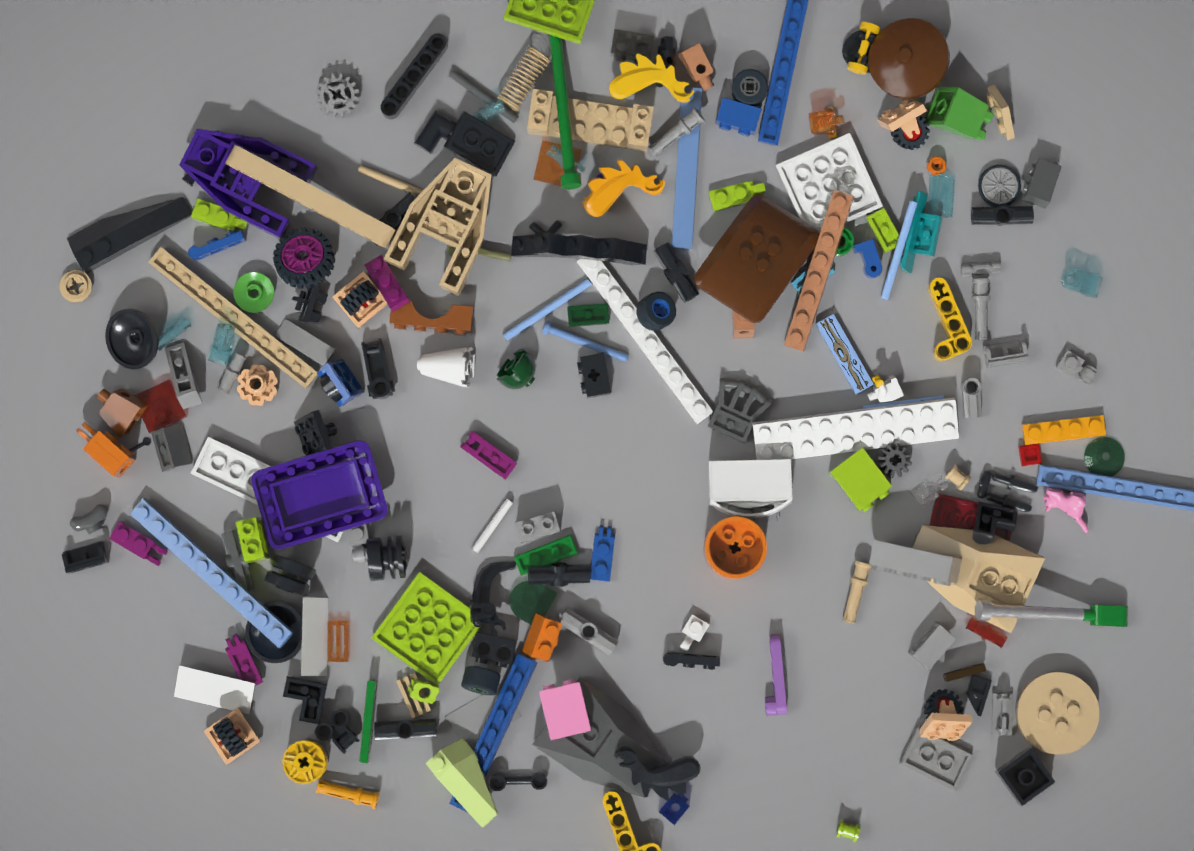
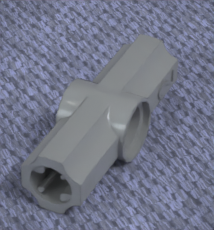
M570 608L566 609L559 620L564 627L608 656H610L619 642ZM585 626H592L595 633L592 637L587 638L583 635V628Z

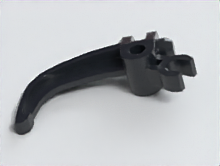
M516 562L490 563L478 573L473 588L472 600H470V621L474 627H481L483 623H489L491 633L494 636L497 635V631L494 628L496 625H500L503 631L506 630L505 622L498 618L496 607L490 603V588L493 578L501 572L514 570Z

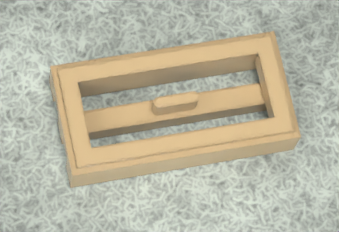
M416 673L396 681L412 719L431 711L429 703L423 702L425 709L422 710L419 701L413 699L418 710L415 713L403 687V682H406L407 687L411 685L410 679L415 678V681L418 680ZM423 689L419 691L420 696L426 697Z

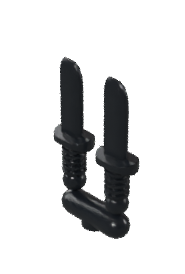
M988 470L984 471L977 491L978 498L983 499L986 496L988 501L1000 503L1001 507L1006 506L1022 512L1031 511V505L1009 499L1007 494L1003 498L999 497V495L986 493L991 477L995 482L1008 485V490L1014 487L1026 492L1035 493L1038 490V486L1016 480L1014 475H1011L1009 479V477H1003V475L1001 476L996 473L992 475Z

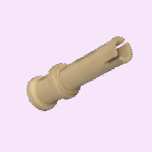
M858 561L854 563L856 565L854 575L850 578L852 586L842 621L855 624L864 586L868 585L867 577L869 570L873 566Z

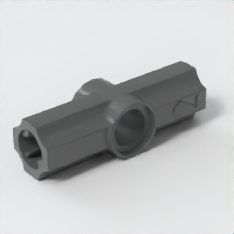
M237 529L222 533L221 537L226 551L225 559L229 572L247 590L254 589L249 570L250 563L244 562Z

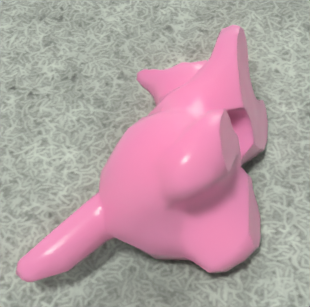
M1047 487L1046 494L1043 497L1046 511H1049L1051 508L1063 510L1070 517L1074 518L1083 531L1087 533L1088 526L1081 518L1086 505L1085 495L1082 492L1076 491L1066 494L1059 488Z

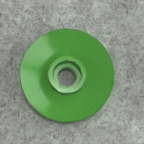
M246 273L237 280L234 286V299L238 306L247 312H261L273 301V284L267 276L261 273ZM253 290H258L256 297L251 295Z

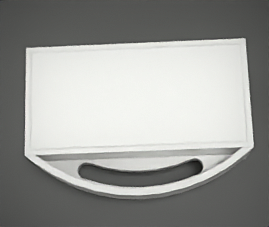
M791 459L709 461L708 463L709 506L727 515L750 519L761 518L782 510L792 502ZM769 504L774 505L772 510L754 514L734 512L727 508L729 505L740 508H759Z

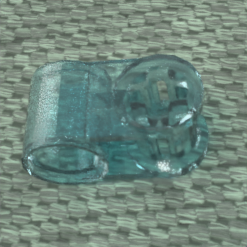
M1070 269L1062 275L1061 283L1066 289L1079 292L1088 297L1097 298L1103 278L1093 273ZM1071 275H1073V279L1076 280L1073 283H1071V279L1068 278Z

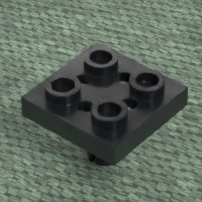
M319 410L312 411L294 421L296 434L300 438L302 451L306 456L332 449L329 436L336 435L337 428L330 430L336 427L334 423L324 425Z

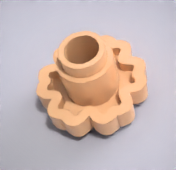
M254 364L250 370H242L241 375L238 377L240 385L237 387V391L243 400H248L253 406H263L265 400L272 401L278 393V390L274 387L278 384V379L275 373L271 370L267 371L264 365L258 366ZM261 382L259 389H255V383Z

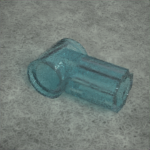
M226 323L217 325L214 342L208 353V361L225 366L229 365L233 351L231 345L235 328L232 325Z

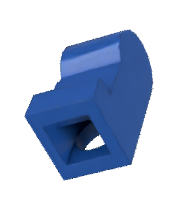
M871 239L853 245L854 254H861L865 276L870 279L878 277L882 273V264L874 240Z

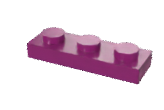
M382 255L364 264L392 312L410 302Z

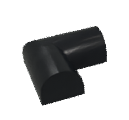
M435 109L414 144L432 154L441 138L448 139L456 122Z
M978 501L972 539L978 544L985 545L993 541L995 527L1014 531L1018 511Z
M286 677L283 697L303 700L299 721L320 724L327 684Z

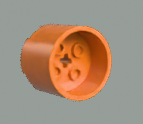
M738 516L728 517L716 523L709 530L704 541L703 552L707 564L717 575L727 579H741L753 574L761 567L767 554V541L761 528L753 521ZM734 543H737V547L740 548V551H736L735 554H732V550L729 549V546L734 545Z

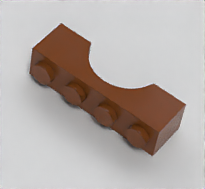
M410 301L394 312H390L389 323L394 325V329L398 330L414 327V331L426 332L427 328L434 329L435 333L446 334L447 330L455 331V335H467V332H472L474 308L473 306L452 305L444 316L429 319L420 315L416 311L413 301Z

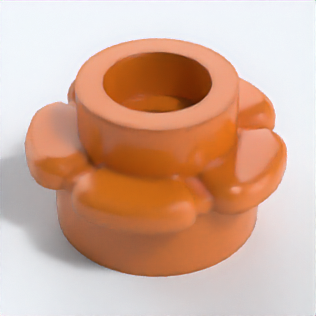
M937 156L931 157L929 163H927V170L934 176L944 173L947 168L945 159Z

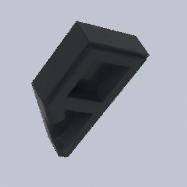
M971 675L966 695L977 716L981 717L992 680Z

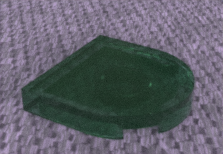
M524 581L512 590L509 600L510 607L515 616L531 625L535 613L546 615L558 593L542 584L529 585L528 581Z

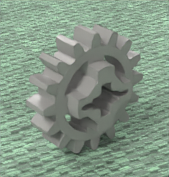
M332 74L331 80L325 77L326 83L318 84L321 90L316 91V94L320 96L316 99V102L322 103L319 108L320 110L326 109L325 115L328 116L332 113L333 118H336L337 114H340L341 118H344L345 112L351 115L350 109H357L354 102H360V99L355 95L360 92L359 89H354L356 87L355 82L350 84V77L344 80L342 74L338 78ZM340 83L338 86L331 87L333 84ZM348 88L351 91V99L346 96ZM325 93L329 96L328 104L325 102ZM339 93H340L341 96H342V98H341V99H340V98H337V99L335 100V97H334L333 94H339ZM341 105H344V106H345V107H343V108L336 109L337 106H341Z

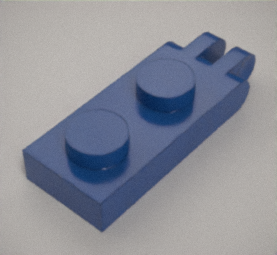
M600 525L599 533H595L590 580L610 582L615 535H611V526H608L607 534H603L604 526Z

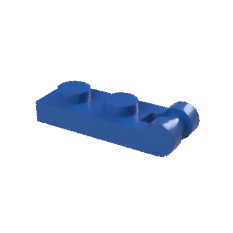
M237 230L226 233L225 238L220 240L214 238L207 241V245L203 247H190L188 254L192 259L198 261L243 243L246 240L241 231L237 232Z

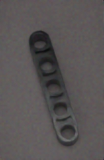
M433 34L427 40L382 101L381 111L385 118L395 119L401 113L447 50V41L442 34ZM436 40H441L444 43L439 49L433 47V42ZM424 56H429L432 59L427 65L421 63V59ZM413 72H417L420 75L416 81L409 79V75ZM401 88H405L408 91L404 97L397 95V91ZM387 105H394L396 107L393 113L385 112Z

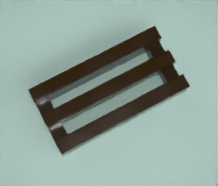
M979 663L944 673L943 678L946 682L985 672L986 667L985 664Z

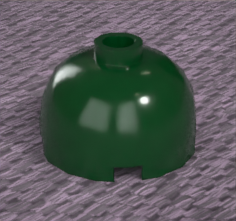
M519 349L513 353L516 356L511 361L508 358L497 373L499 378H496L502 385L513 390L521 389L524 386L529 387L535 380L533 376L536 371V365L533 358L524 349Z

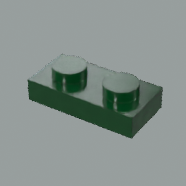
M608 303L567 306L569 327L609 324Z

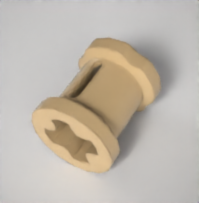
M955 464L944 478L952 481L958 486V490L961 491L969 482L971 476L965 475L958 469V465Z

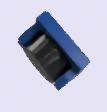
M343 359L325 364L317 373L321 377L320 383L323 390L333 401L337 402L339 407L344 406L355 397L364 393V389Z

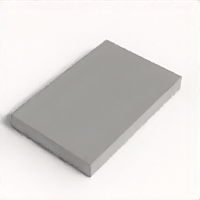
M917 727L899 764L956 791L973 754L941 738L930 740L927 737H920V728Z

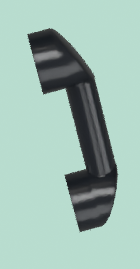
M535 772L532 776L505 777L503 774L497 773L490 779V787L494 791H501L506 785L531 784L536 790H542L547 785V777L542 772Z

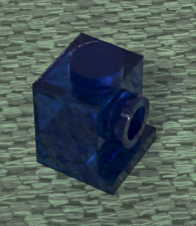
M673 792L658 812L675 825L690 807L687 803L689 799L683 794L677 795ZM676 803L679 805L680 808L678 811L672 810L673 804Z

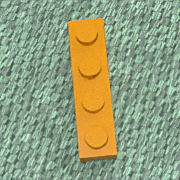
M1104 415L1022 425L1024 445L1106 435Z

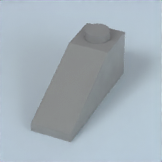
M184 342L165 348L176 396L182 408L186 409L202 404L199 387Z

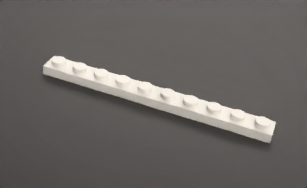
M579 259L577 264L606 303H608L611 310L694 422L699 424L713 413L712 409L654 331L646 329L639 322L636 315L637 308L603 262Z

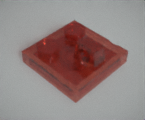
M170 379L135 395L149 404L141 417L150 434L187 417L177 399Z

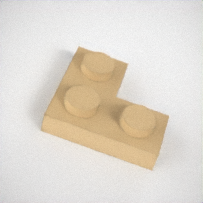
M995 85L987 87L989 96H986L989 107H993L994 114L999 120L996 123L998 132L1003 134L1007 141L1011 140L1015 136L1009 106Z

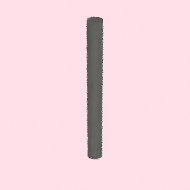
M455 70L450 73V78L513 123L517 121V115Z

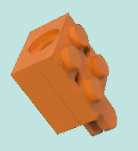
M83 422L82 426L93 435V438H91L82 429L78 428L76 430L88 441L83 450L112 476L120 478L134 463L135 459L132 457L134 453L122 444L119 446L117 444L119 440L112 433L107 431L105 433L101 431L96 432L89 424Z

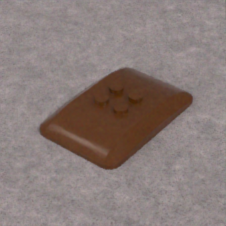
M762 194L753 195L702 263L694 276V283L699 289L748 321L759 323L766 317L816 247L820 235L819 231Z

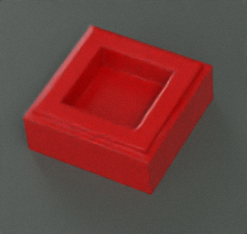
M1039 443L1018 446L1021 467L1042 464Z

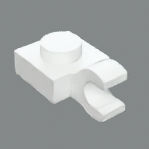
M692 614L682 630L686 637L679 648L687 652L693 640L700 642L710 624Z

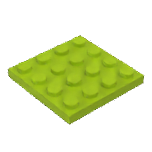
M509 0L503 20L581 44L595 0Z
M419 572L371 638L438 686L480 627H474L470 621L469 607Z

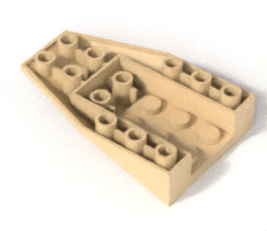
M922 525L912 547L913 549L962 559L957 583L951 582L950 586L933 583V578H931L930 582L927 581L953 606L974 616L977 600H990L994 605L1024 606L1044 563V556L997 535H994L991 543L983 545L976 543L972 539L973 530ZM991 617L986 622L1012 633L1018 618Z

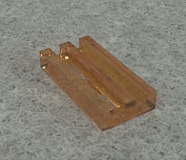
M328 621V662H349V621ZM332 625H336V658H333ZM340 625H344V658H340Z

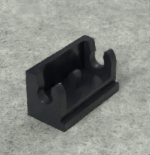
M103 541L62 553L65 572L68 574L109 563Z

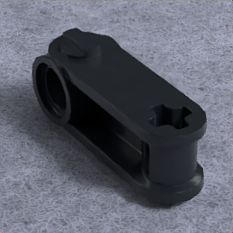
M379 338L378 341L370 343L361 342L369 385H367L369 397L381 400L392 396L393 392H395L393 380H390L382 339ZM383 383L387 386V389L384 393L379 394L376 392V387L378 384Z

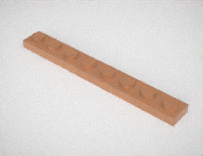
M836 190L833 191L784 343L785 346L805 351L854 199L852 195Z

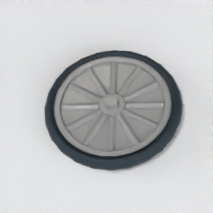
M994 165L982 173L978 182V189L982 199L989 205L994 207L1008 206L1018 198L1021 183L1013 169L1005 165Z

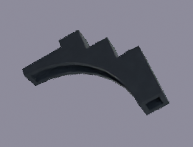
M545 232L535 233V235L513 236L511 256L575 258L626 265H646L647 244L618 238H594L584 235L565 236Z

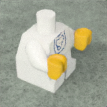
M894 374L888 376L889 379L883 381L879 375L871 377L875 386L873 387L874 391L867 394L870 402L878 399L879 402L893 401L904 396Z

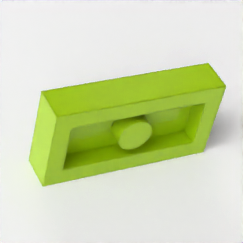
M885 208L867 216L866 220L884 253L895 249L899 234Z

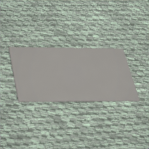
M503 683L498 686L496 695H481L445 716L458 740L464 738L470 747L478 742L503 687ZM516 709L511 723L522 717L518 709Z

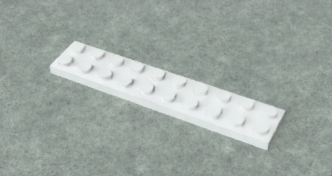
M954 397L752 423L756 460L798 459L854 452L862 447L864 450L886 448L888 444L894 447L896 443L902 446L959 438L956 399Z

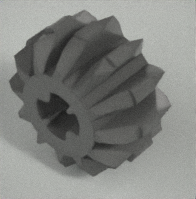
M896 443L894 450L892 445L888 444V451L883 448L880 450L885 457H877L878 460L884 462L880 463L878 468L886 467L882 472L884 475L890 470V478L894 477L895 471L898 477H902L901 470L905 473L909 471L904 465H912L911 461H906V458L911 457V453L904 455L903 453L907 448L903 447L899 451L900 445ZM894 455L900 460V463L895 464V466L892 465L893 462L890 463V458H893Z

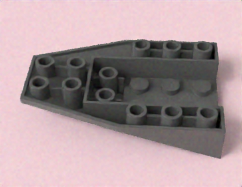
M579 677L576 682H580L591 731L550 740L546 724L532 745L583 780L646 798L640 782L637 785L632 784L631 770L627 767L619 766V762L624 761V756L620 755L616 759L614 756L616 751L621 746L632 748L640 762L650 769L664 765L667 761L630 711Z

